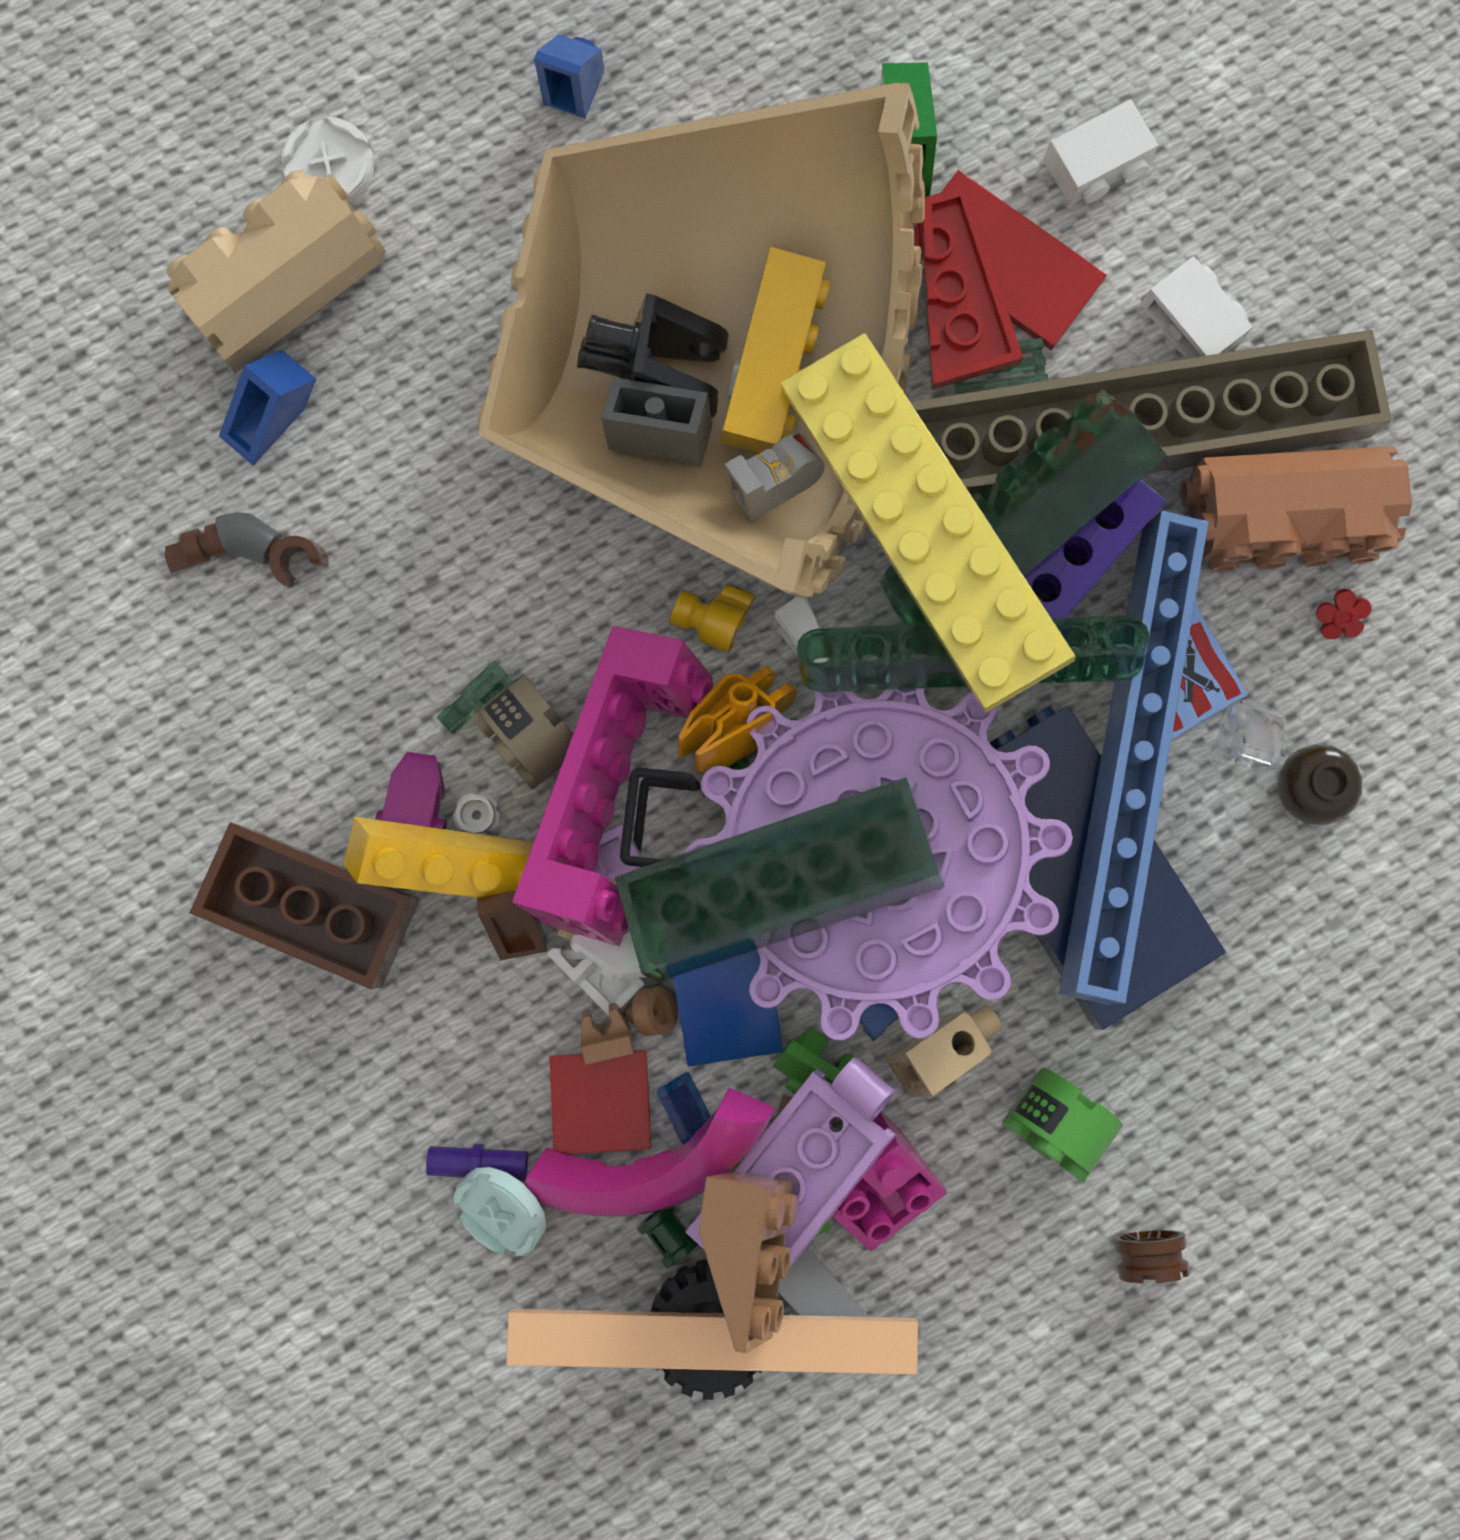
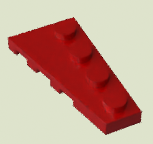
M967 186L925 197V219L921 223L931 390L1019 365L1023 355Z

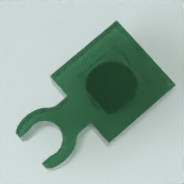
M494 660L460 692L461 696L447 706L436 718L449 732L455 734L467 723L471 715L508 686L512 679Z

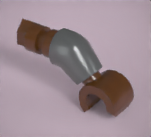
M243 512L218 516L215 520L216 523L204 527V532L197 528L181 533L179 536L180 542L165 546V559L170 573L210 561L211 554L216 558L228 555L231 559L243 557L263 565L270 563V569L275 579L281 584L291 587L296 578L289 571L288 563L294 553L305 550L312 564L324 567L329 566L325 550L316 542L300 536H287L282 539V535L251 513Z

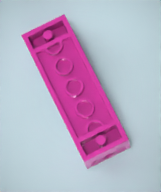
M612 626L512 903L552 928L620 947L624 934H627L633 925L635 918L634 904L636 900L602 874L593 871L598 863V846L604 829L611 824L614 817V801L620 784L627 779L630 772V756L636 739H639L645 730L646 711L651 710L687 719L691 711L713 689V677L683 640Z

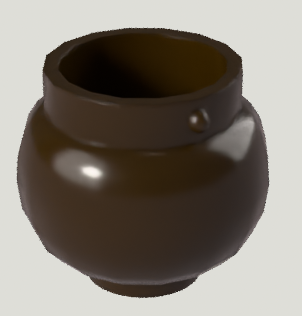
M1311 745L1297 750L1284 761L1278 774L1277 792L1282 805L1294 818L1306 824L1329 825L1341 821L1356 808L1362 795V776L1357 764L1346 752L1334 746Z

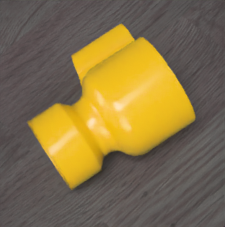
M727 584L713 601L705 604L701 601L700 596L683 589L674 605L669 624L682 630L692 628L697 632L700 642L729 654L735 642H732L736 629L741 630L745 617L754 601L755 594Z

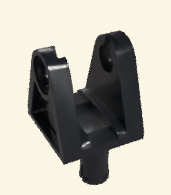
M646 293L633 326L591 314L586 337H583L577 368L594 370L622 379L707 392L711 418H713L717 413L718 390L704 381L654 360L653 357L704 362L717 361L720 359V354L727 349L729 334L725 328L656 295Z

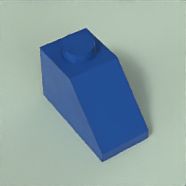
M558 34L537 50L534 57L543 104L586 119L605 71L602 49L597 48L591 41L585 38L575 37L571 39Z
M283 350L244 365L219 437L248 462L255 465L303 412L316 378Z

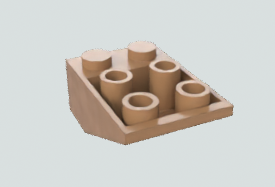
M734 1171L706 1177L699 1234L736 1352L747 1353L771 1339L773 1332L778 1333L782 1324L784 1303L782 1300H777L780 1279L786 1278L790 1266L791 1251L789 1247H784L787 1226H792L795 1221L797 1195L791 1194L793 1181Z

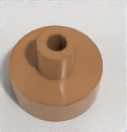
M664 986L641 988L636 992L632 1004L627 1007L626 1016L628 1021L632 1024L635 1023L637 1029L645 1036L668 1034L673 1030L677 1020L676 1001L670 990Z

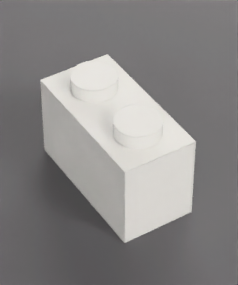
M1130 99L1051 140L1043 161L1069 205L1084 199L1086 204H1089L1104 196L1109 191V185L1122 178L1125 183H1130L1145 174L1150 168L1149 163L1159 145Z
M1194 256L1153 286L1140 304L1185 359L1226 353L1238 345L1253 328L1252 324L1248 321V315L1243 306L1234 300L1231 301L1219 286L1215 273L1209 267L1201 265Z

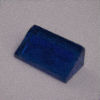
M684 1072L658 1086L656 1093L681 1144L684 1145L711 1118V1115L689 1072Z

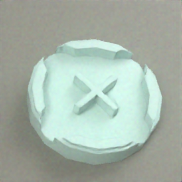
M491 1167L476 1168L468 1173L456 1187L453 1198L455 1206L457 1203H460L463 1211L459 1218L464 1228L476 1241L491 1251L504 1254L508 1249L516 1251L514 1256H524L531 1252L543 1238L547 1227L545 1213L541 1205L522 1182L507 1172Z

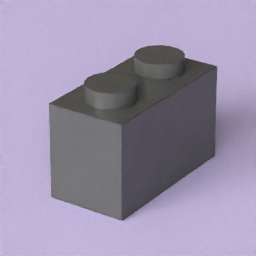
M613 377L601 416L609 450L700 466L702 464L712 428L707 392Z

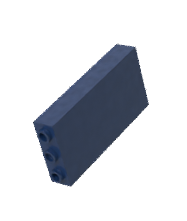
M1050 705L1027 719L1026 721L1031 728L1019 736L1015 737L1012 731L1009 730L989 743L994 749L1004 753L1014 752L1028 745L1037 746L1048 754L1050 760V770L1046 777L1032 785L1027 791L1025 806L1037 818L1056 819L1066 823L1071 829L1073 836L1072 845L1068 852L1062 856L1045 858L1038 861L1030 871L1029 882L1035 892L1051 900L1058 908L1059 920L1055 929L1047 935H1036L1062 977L1101 755L1069 705L1056 713ZM1155 840L1153 842L1126 1003L1104 1005L1075 998L1092 1026L1096 1029H1106L1227 953Z

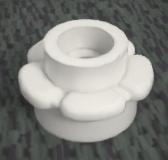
M471 792L463 795L458 800L457 808L453 813V821L456 828L460 831L487 835L489 831H494L500 823V813L496 810V800L486 793L476 795ZM475 811L481 812V818L478 820L473 818Z

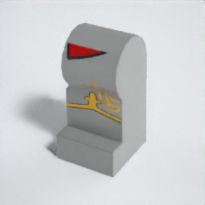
M792 433L779 440L771 449H766L748 460L739 455L725 463L730 493L752 522L814 485L821 478L825 465L802 434Z

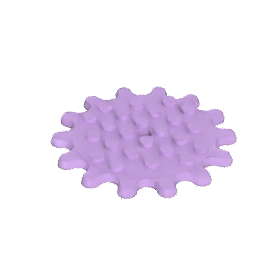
M902 664L896 667L889 677L885 691L873 699H862L855 695L851 690L846 675L841 671L835 669L826 670L817 676L813 684L815 696L813 711L806 718L798 721L783 717L779 711L770 706H759L754 709L748 716L747 724L767 712L771 713L773 718L760 731L754 729L750 733L758 747L755 761L749 767L742 770H734L720 765L711 767L705 772L701 780V789L704 795L724 808L726 813L725 826L714 837L695 840L689 844L685 851V864L691 872L696 875L718 877L724 882L727 897L724 904L719 910L710 914L702 924L701 933L703 940L714 949H724L743 942L751 944L757 949L760 955V966L750 983L749 992L751 999L760 1007H777L790 993L797 989L804 988L815 992L822 1005V1030L829 1038L836 1041H844L851 1038L858 1029L861 1015L865 1009L878 1003L887 1004L894 1008L904 1031L910 1036L926 1038L932 1035L939 1024L937 998L941 990L949 984L963 983L971 987L981 998L989 1001L1001 999L1008 993L1011 986V976L998 956V945L1001 939L1007 933L1013 931H1025L1038 936L1047 935L1055 929L1059 920L1056 905L1048 898L1035 892L1029 882L1030 871L1038 861L1064 855L1070 849L1073 839L1071 829L1066 823L1056 819L1037 818L1025 806L1027 791L1032 785L1046 777L1050 770L1048 754L1043 749L1030 745L1014 752L1004 753L997 751L990 745L987 738L989 726L997 714V707L985 713L973 693L970 692L952 709L938 710L933 708L925 699V675L918 666L913 664ZM881 837L888 842L889 850L882 862H870L863 858L862 847L868 839Z

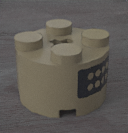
M524 674L512 681L470 716L488 738L496 734L492 738V741L495 743L493 745L494 748L511 768L516 766L515 770L532 790L562 766L573 736V732Z

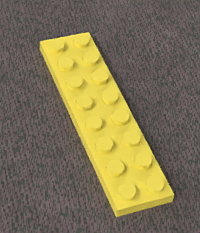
M863 333L780 383L786 398L985 713L1075 661V654L866 333Z

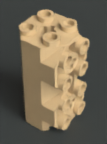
M302 170L291 172L283 179L281 186L265 198L256 199L247 205L243 212V217L248 223L243 232L232 234L227 227L215 229L207 236L205 243L189 255L180 256L173 260L166 271L167 275L171 278L167 290L234 373L238 372L244 365L250 363L383 262L381 256L386 251L375 236L377 233L375 228L360 209L353 210L346 200L348 198L346 192L330 173L322 179L319 176L308 177Z

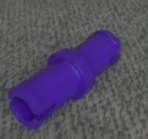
M476 1143L473 1144L472 1148L430 1146L428 1149L426 1160L427 1176L464 1178L476 1168L491 1167L507 1172L520 1181H525L527 1177L528 1151L485 1149V1144Z

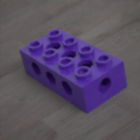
M1120 464L1111 476L1102 471L1085 490L1074 507H1071L1044 539L1050 547L1048 548L1041 542L1019 568L1034 593L1042 599L1040 602L1057 628L1166 502L1164 498L1123 464Z

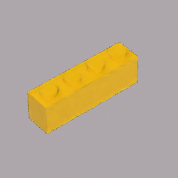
M770 247L720 443L761 453L766 449H771L783 437L792 434L796 417L787 415L790 402L783 393L780 383L801 371L799 366L803 353L812 355L819 326L811 324L814 308L823 310L831 282L822 279L826 265L825 261Z
M354 817L343 864L359 884L479 898L517 890L534 842Z

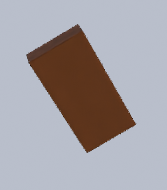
M516 891L477 898L478 916L500 961L547 952L545 932L539 919L512 903Z

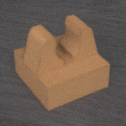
M616 1003L609 1004L610 1020L603 1024H597L593 1021L590 1009L583 1010L581 1017V1049L585 1065L633 1054L630 1024Z

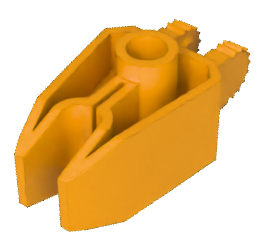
M763 666L762 669H759L758 672L753 673L748 678L742 674H726L703 698L702 702L691 711L678 738V756L682 758L696 751L695 770L697 772H706L711 767L719 765L728 767L758 750L756 741L750 733L754 729L760 731L773 720L772 714L767 712L747 724L749 714L759 706H770L783 713L794 702V699L797 697V690L787 683L776 689L769 696L766 695L764 692L773 685L776 673L767 666Z

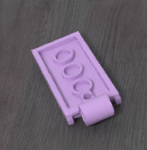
M854 1057L848 1062L834 1079L832 1085L825 1080L827 1074L821 1069L813 1071L734 1170L735 1172L793 1181L791 1194L797 1195V1212L793 1225L787 1226L784 1247H789L791 1251L789 1269L897 1135L890 1128L884 1131L873 1121L892 1099L896 1090L858 1057ZM836 1117L843 1121V1128L840 1132L833 1128V1120ZM700 1213L686 1233L704 1249L699 1234Z

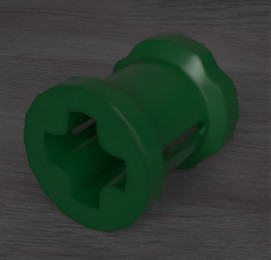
M675 1206L653 1212L636 1228L641 1235H648L663 1255L662 1263L666 1268H670L678 1263L698 1245L686 1233V1228L674 1214Z

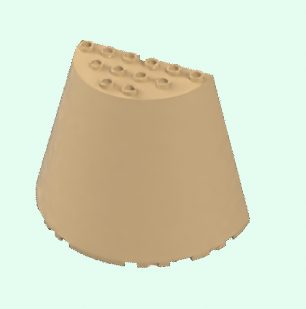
M892 83L545 149L541 167L537 169L534 176L533 186L535 194L531 211L523 222L522 235L524 240L519 261L514 264L511 274L512 287L515 291H518L515 304L508 306L501 316V337L497 354L492 358L489 366L490 384L487 397L478 412V436L790 595L812 597L813 593L821 594L827 589L828 583L834 582L846 567V557L840 556L846 543H855L856 540H861L867 525L792 405H789L787 415L796 417L792 433H800L806 438L825 465L824 472L821 478L810 488L752 522L730 493L725 463L739 455L748 460L759 453L720 443L731 400L728 399L734 365L737 360L742 358L770 247L825 261L826 265L822 279L831 281L823 310L814 308L811 324L819 326L812 355L803 353L799 369L803 370L863 333H866L899 386L906 393L912 354H905L904 347L908 345V330H916L918 296L923 264H919L921 247L914 246L913 222L922 223L925 219V186L922 179L923 150L922 145L910 144L913 130H918L919 128L916 105L910 84ZM648 293L717 323L727 330L729 334L727 349L720 354V359L717 361L704 362L653 357L654 360L704 381L718 390L717 413L711 418L712 428L701 466L608 449L601 416L613 377L617 378V376L585 368H577L583 337H586L591 314L633 326L645 295Z

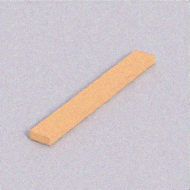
M510 1309L508 1312L506 1365L917 1375L918 1321L916 1318L783 1315L778 1333L773 1332V1337L747 1353L735 1351L725 1316L721 1313Z

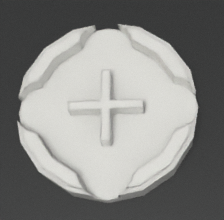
M323 117L324 120L313 123L312 120L300 124L288 136L281 153L284 176L286 177L293 171L302 170L308 177L319 176L323 179L330 173L348 196L347 202L355 201L367 189L374 173V156L365 135L351 122L337 117Z

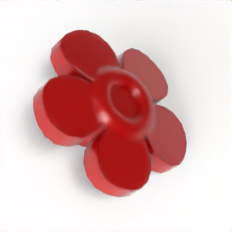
M1341 589L1335 593L1334 603L1336 605L1330 602H1323L1317 607L1316 617L1324 623L1320 628L1321 634L1326 639L1334 640L1339 638L1343 632L1349 638L1358 636L1364 629V624L1359 619L1369 616L1372 610L1371 604L1367 599H1356L1354 592L1350 589Z

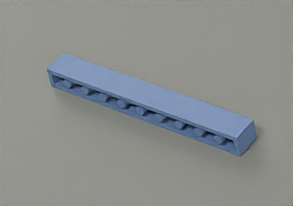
M1162 510L1142 529L1059 989L1060 995L1104 1005L1126 1003L1208 521Z

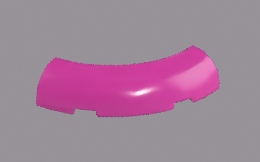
M728 1088L722 1102L711 1118L689 1141L673 1151L669 1149L653 1156L640 1158L632 1165L605 1166L604 1161L582 1159L546 1147L527 1175L524 1185L533 1193L540 1205L569 1213L623 1217L664 1210L686 1202L704 1192L707 1176L729 1173L750 1152L763 1134L775 1107Z

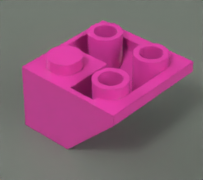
M883 1111L873 1121L884 1131L890 1128L897 1135L832 1215L835 1220L870 1251L889 1240L893 1234L918 1215L927 1211L935 1202L947 1194L944 1186L904 1133Z

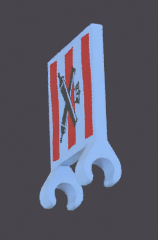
M1196 598L1171 740L1248 695L1201 615ZM1122 623L1112 626L1102 633L1104 641L1118 661L1125 627Z

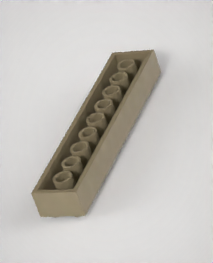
M1373 330L911 402L974 500L1093 482L1102 471L1111 476L1120 464H1123L1133 474L1139 475L1196 466L1202 458L1272 454L1371 438L1392 421Z

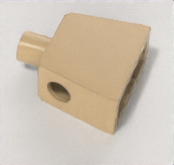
M987 1005L971 1015L966 1011L948 1014L939 1020L938 1027L932 1035L926 1038L913 1037L884 1057L909 1097L934 1096L992 1054V1050L986 1040L1003 1029L1002 1023L996 1013ZM953 1036H955L962 1047L956 1052L952 1046Z

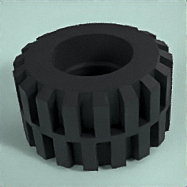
M707 1260L696 1261V1266L691 1268L685 1265L677 1269V1273L672 1279L668 1277L661 1285L658 1295H655L650 1312L686 1313L689 1309L701 1303L715 1302L721 1304ZM662 1369L665 1373L664 1380L671 1387L678 1383L682 1386L681 1393L692 1397L694 1391L702 1392L703 1400H714V1393L723 1392L724 1398L735 1395V1387L742 1385L746 1389L753 1383V1375L756 1372Z

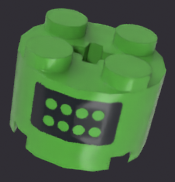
M1043 1067L1035 1074L1002 1121V1124L1022 1139L1026 1140L1028 1138L1025 1142L1027 1145L1046 1159L1050 1160L1052 1158L1060 1163L1059 1166L1084 1183L1117 1136L1123 1124L1098 1102L1094 1104L1082 1094V1090Z

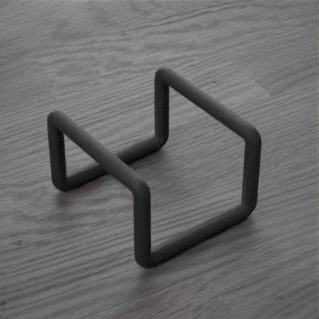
M642 767L635 768L629 776L620 859L628 866L645 867L640 871L687 876L690 874V870L682 862L630 856L639 777H643L644 779L641 781L633 836V840L640 853L649 786L697 791L701 787L700 783L691 773Z

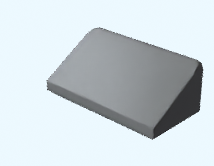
M808 1246L788 1270L786 1278L780 1280L778 1293L797 1315L869 1317Z

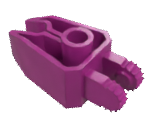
M407 752L391 773L383 810H378L375 820L447 829V820L438 818L441 800H444L445 786L441 766L437 762L435 755Z

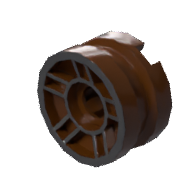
M1181 1231L1138 1232L1139 1239L1137 1238V1232L1117 1235L1114 1238L1116 1251L1122 1256V1262L1118 1265L1119 1279L1122 1281L1142 1284L1144 1280H1156V1283H1165L1181 1280L1180 1272L1183 1273V1277L1190 1275L1189 1263L1182 1256V1250L1186 1248L1185 1234Z

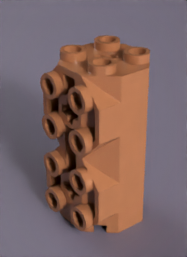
M1394 446L1202 458L1193 468L1191 479L1182 480L1180 490L1181 503L1183 507L1190 508V517L1209 522L1202 561L1209 562L1211 572L1233 571L1239 568V563L1256 562L1257 569H1275L1286 565L1285 558L1302 556L1303 566L1307 567L1327 565L1333 562L1332 557L1349 556V561L1352 564L1368 563L1379 560L1380 552L1397 549L1398 543L1404 540L1406 528H1397L1399 517L1409 516L1412 506L1408 465L1403 459L1393 460L1392 457L1398 453Z

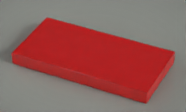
M958 170L942 192L967 186L1011 322L1052 351L1103 283L1107 274ZM917 223L913 228L914 246L921 247V259H923L921 223Z

